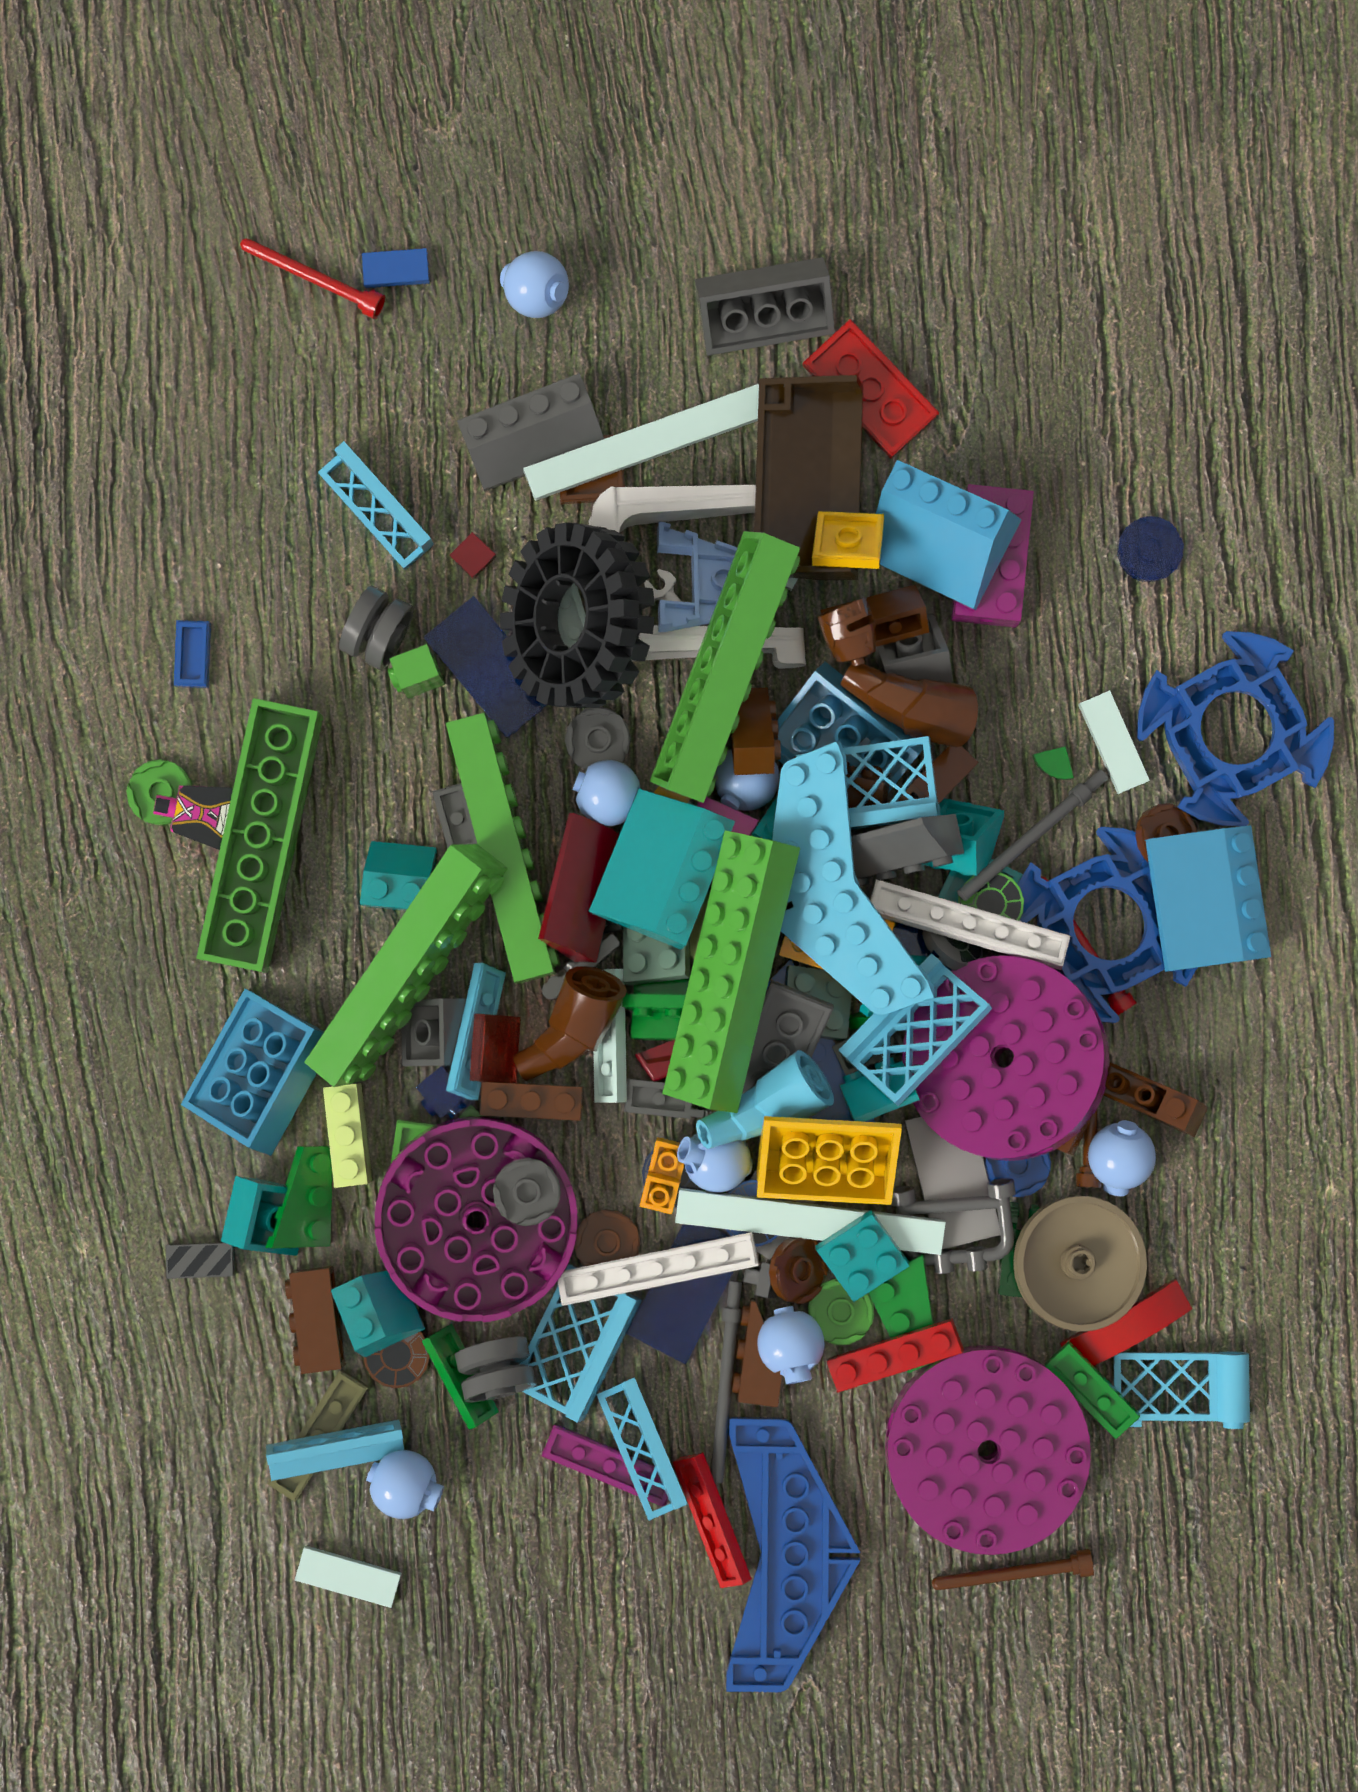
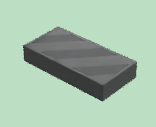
M224 1242L166 1245V1279L235 1276L234 1246Z

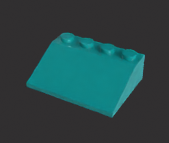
M638 788L589 912L682 950L688 942L715 874L724 831H732L735 821L704 808Z

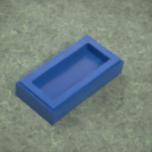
M427 248L362 253L365 288L430 284Z
M176 620L175 687L209 688L211 623L209 621Z

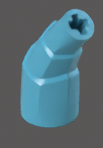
M797 1050L759 1078L755 1086L742 1094L738 1113L716 1111L698 1120L696 1123L697 1134L701 1143L707 1149L737 1140L744 1141L761 1135L764 1116L809 1118L833 1105L834 1096L828 1080L815 1061L805 1052Z

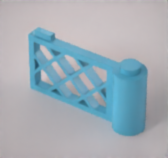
M1237 1351L1216 1353L1121 1352L1113 1356L1114 1388L1123 1397L1132 1389L1145 1402L1137 1410L1140 1413V1418L1130 1427H1142V1421L1223 1422V1428L1243 1429L1244 1423L1250 1422L1249 1353ZM1121 1360H1136L1144 1370L1130 1383L1121 1374ZM1141 1360L1153 1361L1148 1366H1146ZM1160 1360H1169L1178 1368L1165 1383L1151 1371ZM1175 1360L1187 1361L1182 1366H1180ZM1194 1360H1208V1374L1197 1383L1185 1369ZM1147 1373L1161 1385L1148 1400L1134 1387ZM1181 1373L1195 1385L1182 1400L1168 1387ZM1121 1379L1128 1385L1122 1392ZM1207 1382L1208 1393L1202 1388ZM1164 1390L1178 1402L1169 1413H1160L1151 1404ZM1200 1390L1209 1399V1413H1194L1186 1403ZM1149 1406L1155 1413L1143 1411ZM1183 1407L1188 1413L1177 1412Z

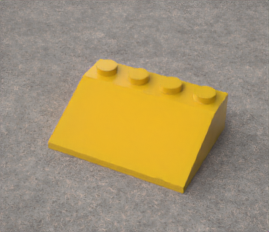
M764 1116L757 1162V1198L891 1205L902 1124Z

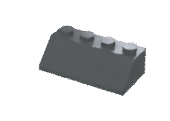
M823 257L694 279L707 356L835 333L830 276Z
M580 373L457 420L484 492L524 477L523 468L604 439Z
M956 814L921 817L851 836L854 871L860 886L868 885V878L875 876L877 880L881 881L896 878L895 871L904 869L905 874L925 870L924 864L929 862L933 863V867L953 863V856L964 854Z

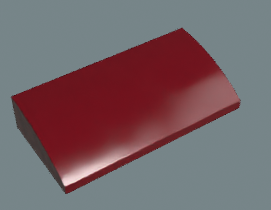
M569 813L538 939L574 962L596 963L607 919L590 913L589 909L620 834L589 818L576 813Z

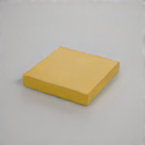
M818 511L812 566L879 569L884 514Z

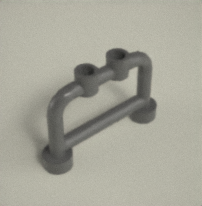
M1000 1178L987 1182L989 1196L916 1201L913 1186H898L893 1188L891 1205L897 1206V1214L909 1216L997 1209L1001 1241L996 1247L974 1246L965 1250L946 1248L942 1249L941 1255L924 1253L926 1266L934 1265L935 1273L938 1274L953 1272L955 1270L954 1264L967 1263L969 1271H982L988 1268L987 1261L1004 1258L1013 1247L1014 1231L1009 1197L1016 1194L1014 1179ZM904 1251V1254L910 1260L923 1254L920 1252Z

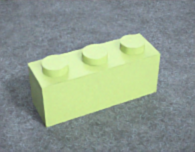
M358 1083L338 1087H324L323 1093L334 1188L369 1184L372 1182L362 1085Z

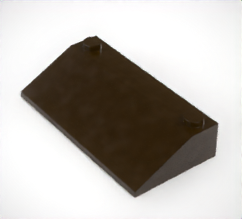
M857 375L759 378L754 532L766 533L800 547L797 555L800 557L799 565L795 573L790 575L789 578L824 581L858 580V568L812 566L818 511L860 513L864 386Z

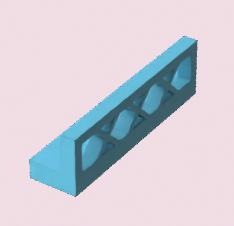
M343 441L334 449L337 456L319 470L318 474L401 567L406 570L428 551L434 543L430 536ZM342 462L351 471L350 484L336 483L329 476ZM355 476L362 484H355ZM342 489H349V497ZM354 489L368 490L372 494L371 508L357 507L353 503ZM378 501L384 508H376V502ZM363 513H371V520ZM376 513L390 514L394 519L393 532L379 531L375 527ZM398 524L405 532H398ZM385 537H392V545ZM397 537L411 538L418 545V548L404 559L396 551Z
M635 1377L596 1394L648 1521L687 1505L688 1503ZM624 1391L629 1403L624 1416L611 1412L605 1398ZM630 1410H632L636 1421L627 1418ZM613 1417L622 1420L619 1429ZM625 1422L635 1425L640 1429L642 1435L637 1448L624 1443L622 1440L621 1432ZM643 1441H645L649 1453L641 1450ZM627 1449L635 1451L632 1461ZM639 1453L652 1458L655 1465L650 1479L638 1475L635 1471L634 1464ZM657 1472L662 1484L654 1481ZM640 1480L648 1483L645 1492L640 1483ZM654 1485L664 1489L670 1504L652 1511L647 1499L651 1486Z
M393 1420L267 1444L266 1457L271 1481L381 1460L391 1452L404 1450L400 1421Z

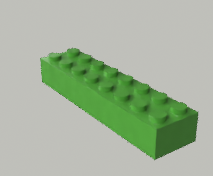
M743 532L650 782L702 803L713 792L716 782L713 777L718 765H721L726 758L728 749L725 745L730 733H734L738 726L740 718L738 711L741 703L747 700L751 692L752 685L749 682L753 671L757 670L762 663L764 653L761 650L764 642L774 631L776 624L774 616L777 608L783 605L787 597L788 589L786 584L789 576L795 573L799 565L800 557L797 555L800 547L766 533Z
M255 698L252 700L196 959L268 973L323 722V716L318 711Z
M485 713L447 722L446 727L477 844L507 867L502 876L504 878L502 885L495 893L491 894L513 980L515 983L521 984L557 974L555 967L561 965L557 950L538 939L544 913H540L538 903L544 900L539 882L537 880L532 881L530 871L535 870L531 851L528 848L523 849L521 839L527 838L522 819H520V816L515 817L513 807L518 806V802L512 785H506L504 776L509 775L510 772L505 755H503V752L497 751L496 744L501 743L497 724H495L494 719L489 720Z
M724 831L662 1094L710 1110L738 1113L800 847Z
M478 844L450 845L304 1063L333 1087L350 1085L369 1079L376 1069L374 1064L379 1056L385 1054L393 1045L394 1039L392 1037L398 1028L404 1027L412 1017L410 1011L415 1003L421 1001L430 990L428 984L434 975L440 974L447 966L449 961L447 956L451 950L457 948L466 938V928L471 921H475L481 916L485 909L484 902L488 896L495 893L504 881L502 876L507 867Z

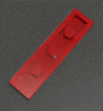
M952 1318L830 1357L826 1363L837 1392H842L961 1354L964 1348Z
M704 1453L680 1457L672 1463L720 1588L744 1585L752 1580Z

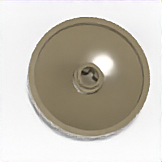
M1067 1196L1049 1202L1029 1218L1016 1242L1014 1274L1023 1299L1039 1317L1063 1329L1093 1331L1113 1324L1122 1318L1135 1304L1146 1278V1249L1139 1230L1121 1209L1099 1198Z

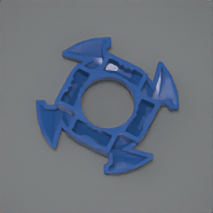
M1226 631L1222 634V639L1238 659L1235 660L1234 658L1218 663L1176 688L1167 685V676L1158 670L1155 671L1144 690L1138 711L1137 738L1139 741L1145 740L1155 729L1164 723L1169 748L1194 791L1191 797H1183L1177 808L1198 820L1219 826L1240 827L1247 826L1249 821L1230 799L1252 795L1294 771L1302 774L1303 783L1316 788L1328 767L1334 745V720L1332 717L1326 718L1306 735L1307 722L1303 709L1278 667L1276 668L1278 663L1288 661L1294 650L1273 638L1252 632ZM1234 692L1247 694L1257 699L1267 710L1272 723V736L1266 751L1255 761L1239 765L1226 763L1215 757L1206 747L1201 734L1202 716L1209 703L1220 695Z
M1100 827L1096 830V833L1111 855L1106 854L1093 857L1049 881L1041 878V869L1030 862L1017 885L1020 887L1024 898L1023 915L1020 921L1027 923L1037 915V925L1039 927L1070 936L1063 967L1061 970H1056L1067 977L1086 995L1102 1022L1116 1023L1119 1021V1016L1101 995L1124 991L1165 970L1149 862L1143 858L1137 847L1136 832L1125 828ZM1100 888H1113L1126 893L1137 903L1144 919V933L1139 946L1132 954L1118 960H1105L1090 954L1080 944L1074 931L1073 919L1078 903L1087 893ZM1197 968L1171 971L1173 972V981L1186 987Z

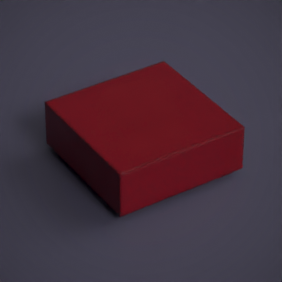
M472 532L450 554V557L474 580L496 558V554Z

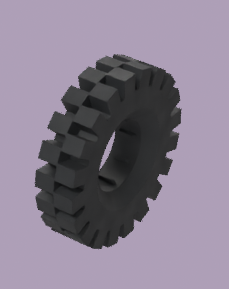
M567 522L555 524V528L546 527L536 534L538 541L529 540L520 551L525 561L515 560L508 574L518 583V586L505 585L502 602L513 606L512 612L500 613V630L513 631L512 635L502 640L504 655L516 657L508 667L514 679L523 680L520 687L529 696H536V701L556 707L597 708L607 705L606 700H615L625 692L622 684L633 683L640 671L632 660L644 662L646 660L650 645L640 640L639 634H653L655 617L642 616V609L655 605L653 588L639 587L650 578L644 562H636L640 553L631 542H624L625 536L605 527ZM575 583L582 591L585 600L586 617L579 639L568 649L559 633L558 611L565 592Z

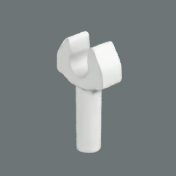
M661 569L657 570L658 576L665 583V587L661 590H656L647 580L644 582L645 587L653 588L654 602L656 600L682 602L674 593L676 578L670 572Z

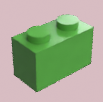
M427 644L389 658L392 668L387 669L391 682L394 688L397 689V692L403 691L408 699L445 685L434 654Z

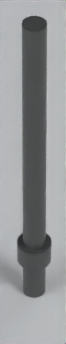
M1098 770L1083 784L1078 783L1068 792L1069 796L988 864L977 876H974L957 891L960 898L967 901L1075 807H1082L1092 798V793L1108 780L1107 774L1102 770Z
M729 1280L727 1306L723 1307L722 1321H725L711 1463V1474L715 1483H723L738 1323H741L743 1309L740 1308L742 1282Z

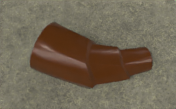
M864 663L857 666H852L851 664L841 681L843 688L870 706L872 711L902 728L906 735L916 738L929 736L931 742L957 748L963 746L970 739L976 727L978 701L971 687L928 679L915 681L894 673L886 674Z
M577 966L569 969L565 974L551 1014L550 1026L535 1040L534 1044L513 1055L515 1066L521 1077L525 1081H529L551 1070H560L590 1051L597 1052L626 996L627 989L622 981L613 974L595 967Z

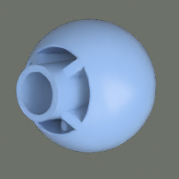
M530 251L523 253L507 264L500 275V283L504 288L509 304L514 310L526 317L543 318L552 315L564 304L568 295L569 280L564 266L558 259L546 252Z
M731 748L727 751L724 762L718 765L714 775L716 780L715 789L721 798V803L732 809L742 811L759 809L769 803L777 792L780 780L778 766L775 762L774 774L734 775Z
M602 760L588 766L585 773L579 771L572 790L578 792L576 803L586 818L604 826H615L626 820L638 788L640 789V782L636 774L627 765L615 760Z
M1122 1120L1118 1123L1110 1124L1097 1132L1089 1146L1088 1160L1093 1174L1103 1183V1190L1106 1193L1114 1196H1125L1129 1193V1189L1141 1185L1149 1178L1155 1166L1156 1151L1151 1138L1144 1130L1139 1128L1134 1122Z
M696 1133L692 1138L684 1137L678 1147V1161L685 1164L689 1178L698 1187L709 1192H726L737 1187L752 1170L753 1162L745 1140H737L707 1149L703 1146Z
M793 1306L774 1310L775 1316L768 1318L759 1331L757 1346L761 1360L772 1372L780 1371V1375H783L786 1385L811 1380V1369L820 1362L824 1352L825 1342L821 1327L809 1314L803 1311L794 1312Z
M410 1450L394 1451L385 1455L380 1463L374 1462L366 1480L371 1482L370 1495L376 1507L387 1516L396 1519L413 1518L425 1509L434 1512L444 1490L443 1485L436 1483L435 1471L430 1462L419 1453Z

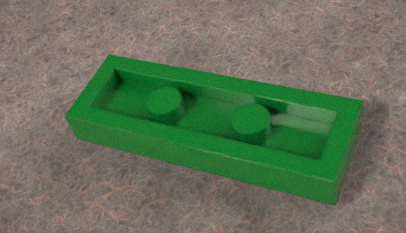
M452 1324L445 1326L422 1340L427 1353L469 1430L499 1413L493 1400L465 1402L461 1383L475 1374L466 1375L458 1371L455 1353L465 1349Z
M1070 1341L1045 1362V1367L1067 1386L1073 1396L1115 1439L1140 1418V1413Z

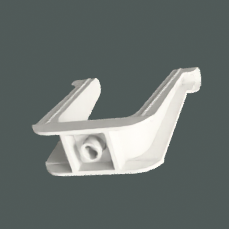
M756 485L610 487L599 495L593 505L589 525L605 527L620 533L630 526L659 523V521L669 522L755 513ZM654 625L653 634H639V639L650 645L646 660L696 658L708 626H694L674 631L658 632V625ZM775 627L772 635L768 639L766 638L761 651L763 653H772L773 665L779 669L806 666L804 629Z

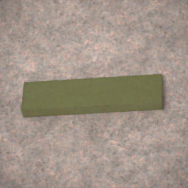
M340 1369L296 1439L341 1431L369 1386L343 1369ZM314 1473L274 1481L270 1479L267 1484L296 1502Z

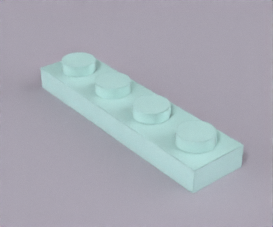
M603 969L619 978L625 985L623 982V969ZM621 1004L597 1052H593L594 1103L627 1102L625 1008Z

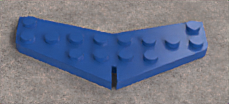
M729 1417V1436L761 1555L727 1667L726 1692H782L791 1686L860 1562V1557H829V1553H860V1550L793 1424L785 1418Z

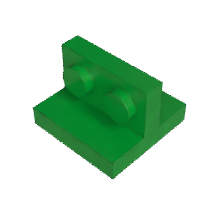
M690 978L634 985V993L626 994L622 1002V1007L632 1011V1039L675 1040Z

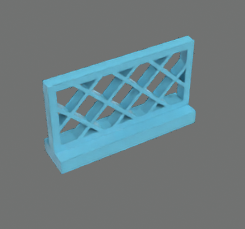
M929 736L843 748L846 756L852 755L861 762L850 778L846 776L847 789L852 785L865 795L857 807L849 808L851 830L899 824L921 817L941 815L937 800ZM923 745L924 759L916 769L901 758L909 747ZM902 748L897 755L890 749ZM885 750L894 759L882 774L868 762L876 751ZM861 753H868L864 759L857 755ZM898 761L913 772L902 788L887 778ZM865 766L880 776L869 792H866L853 782ZM924 766L926 767L927 778L920 773ZM917 775L928 783V798L914 799L905 792ZM885 780L899 792L890 803L882 804L872 795ZM902 795L906 796L909 799L906 801H898ZM869 799L876 804L864 806Z
M932 953L920 966L931 979L936 996L885 1015L874 1013L838 1050L854 1068L859 1070L897 1106L919 1086L992 1010L990 1004L947 969ZM946 979L953 983V996L937 997V988ZM974 1001L979 1005L971 1016L959 1017L961 1002ZM953 1003V1018L936 1019L937 1005ZM930 1006V1020L914 1022V1012L919 1007ZM953 1025V1034L948 1040L936 1041V1027ZM930 1028L929 1042L913 1044V1029ZM907 1030L906 1045L890 1046V1038L896 1031ZM929 1050V1059L924 1065L912 1066L913 1051ZM906 1052V1067L890 1068V1053ZM883 1054V1069L868 1070L864 1066L873 1055ZM905 1074V1084L895 1094L889 1089V1076ZM883 1076L882 1081H880L877 1077Z
M568 1264L566 1270L575 1269L577 1267ZM557 1286L528 1346L530 1356L520 1363L532 1367L538 1365L544 1384L522 1392L566 1414V1417L577 1423L584 1421L642 1299L627 1293L615 1295L618 1298L613 1309L602 1314L599 1312L596 1299L590 1300L595 1316L579 1322L573 1304L567 1305L573 1324L556 1329L552 1316L556 1308L562 1307V1303H559L561 1298L559 1287ZM609 1315V1317H608V1319H607V1321H606V1323H605V1325H604V1324H603V1321H602V1318ZM597 1320L601 1332L597 1341L585 1344L580 1325ZM549 1324L551 1331L544 1333ZM575 1327L580 1346L564 1352L558 1333ZM553 1335L558 1354L542 1359L538 1344L542 1338ZM594 1346L589 1356L587 1348ZM582 1350L586 1362L583 1371L571 1375L565 1355ZM533 1355H535L536 1362L530 1363ZM560 1357L566 1377L549 1382L543 1363ZM580 1376L576 1385H574L572 1378ZM567 1380L571 1395L567 1404L564 1405L554 1399L551 1385ZM545 1388L547 1395L539 1392L538 1390Z

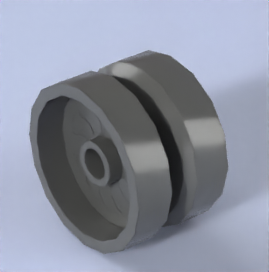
M373 585L367 587L347 619L339 641V649L354 658L365 652V662L383 671L390 664L389 658L395 656L405 638L413 617L414 607L400 599H396L388 605V594Z
M509 1337L488 1341L455 1353L459 1373L466 1375L475 1374L461 1383L465 1402L500 1399L536 1386L533 1367L525 1364L516 1365L525 1361L530 1356L526 1337Z

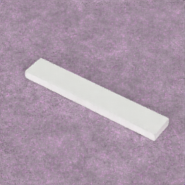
M876 879L870 901L884 919L1007 955L1032 959L1055 969L1061 970L1070 940L1069 935Z
M750 1232L565 1270L557 1282L562 1306L757 1267L759 1262L753 1233Z

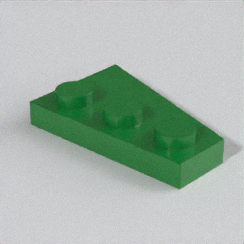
M297 1146L285 1184L288 1189L282 1207L278 1206L275 1219H278L273 1236H269L265 1248L331 1246L333 1173L330 1146Z
M924 1253L908 1260V1268L868 1293L890 1338L935 1324L934 1317L932 1316ZM920 1366V1367H917V1368L908 1370L907 1372H908V1374H909V1373H911V1372H913V1371H915V1370H917V1369H920V1368H922V1367H924V1366Z

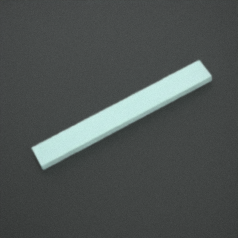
M759 384L523 468L534 500L537 501L758 421Z
M679 1188L675 1223L823 1241L868 1212V1210ZM873 1211L900 1250L941 1255L945 1220Z

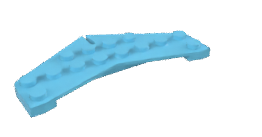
M836 741L787 761L781 769L772 840L800 847L788 902L792 901L794 907L785 910L781 932L869 1010L878 1015H885L936 996L931 979L922 967L915 963L858 883L853 861L846 775L848 774L846 755L841 742Z

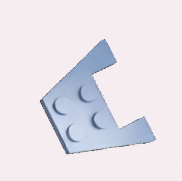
M659 521L657 527V553L691 556L692 602L660 600L658 606V632H668L709 624L738 547L718 540L713 544L699 539L698 534L686 530L685 533L670 529L671 524Z

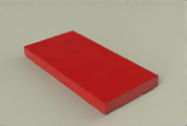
M851 319L802 364L812 376H858L864 386L862 429L890 459L939 416L938 410Z

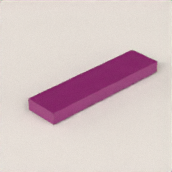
M554 1424L541 1455L542 1457L638 1496L618 1449ZM637 1458L634 1464L636 1473L647 1479L651 1478L655 1465ZM657 1472L654 1481L662 1484ZM640 1480V1483L645 1492L648 1483ZM652 1485L647 1499L663 1507L667 1504L668 1496L664 1489Z

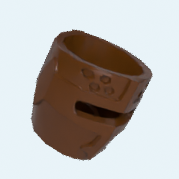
M867 597L829 610L818 616L824 639L837 662L851 661L852 666H857L865 663L864 657L876 651V624Z

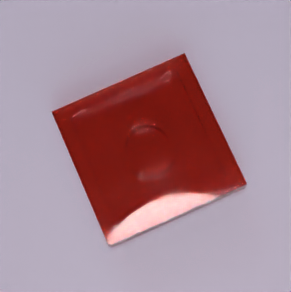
M475 1013L470 1081L516 1083L517 1068L513 1055L519 1052L521 1017Z

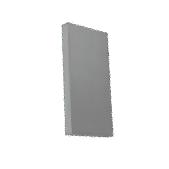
M921 1116L904 1120L924 1200L989 1196L987 1185L989 1181L983 1157L961 1150L948 1143L935 1133ZM996 1209L927 1214L928 1218L942 1219L946 1222L942 1249L1000 1235Z

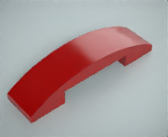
M1174 1279L1148 1293L1146 1298L1135 1303L1122 1318L1113 1324L1098 1330L1080 1331L1059 1344L1063 1347L1070 1341L1094 1366L1167 1327L1192 1310V1307L1179 1283Z

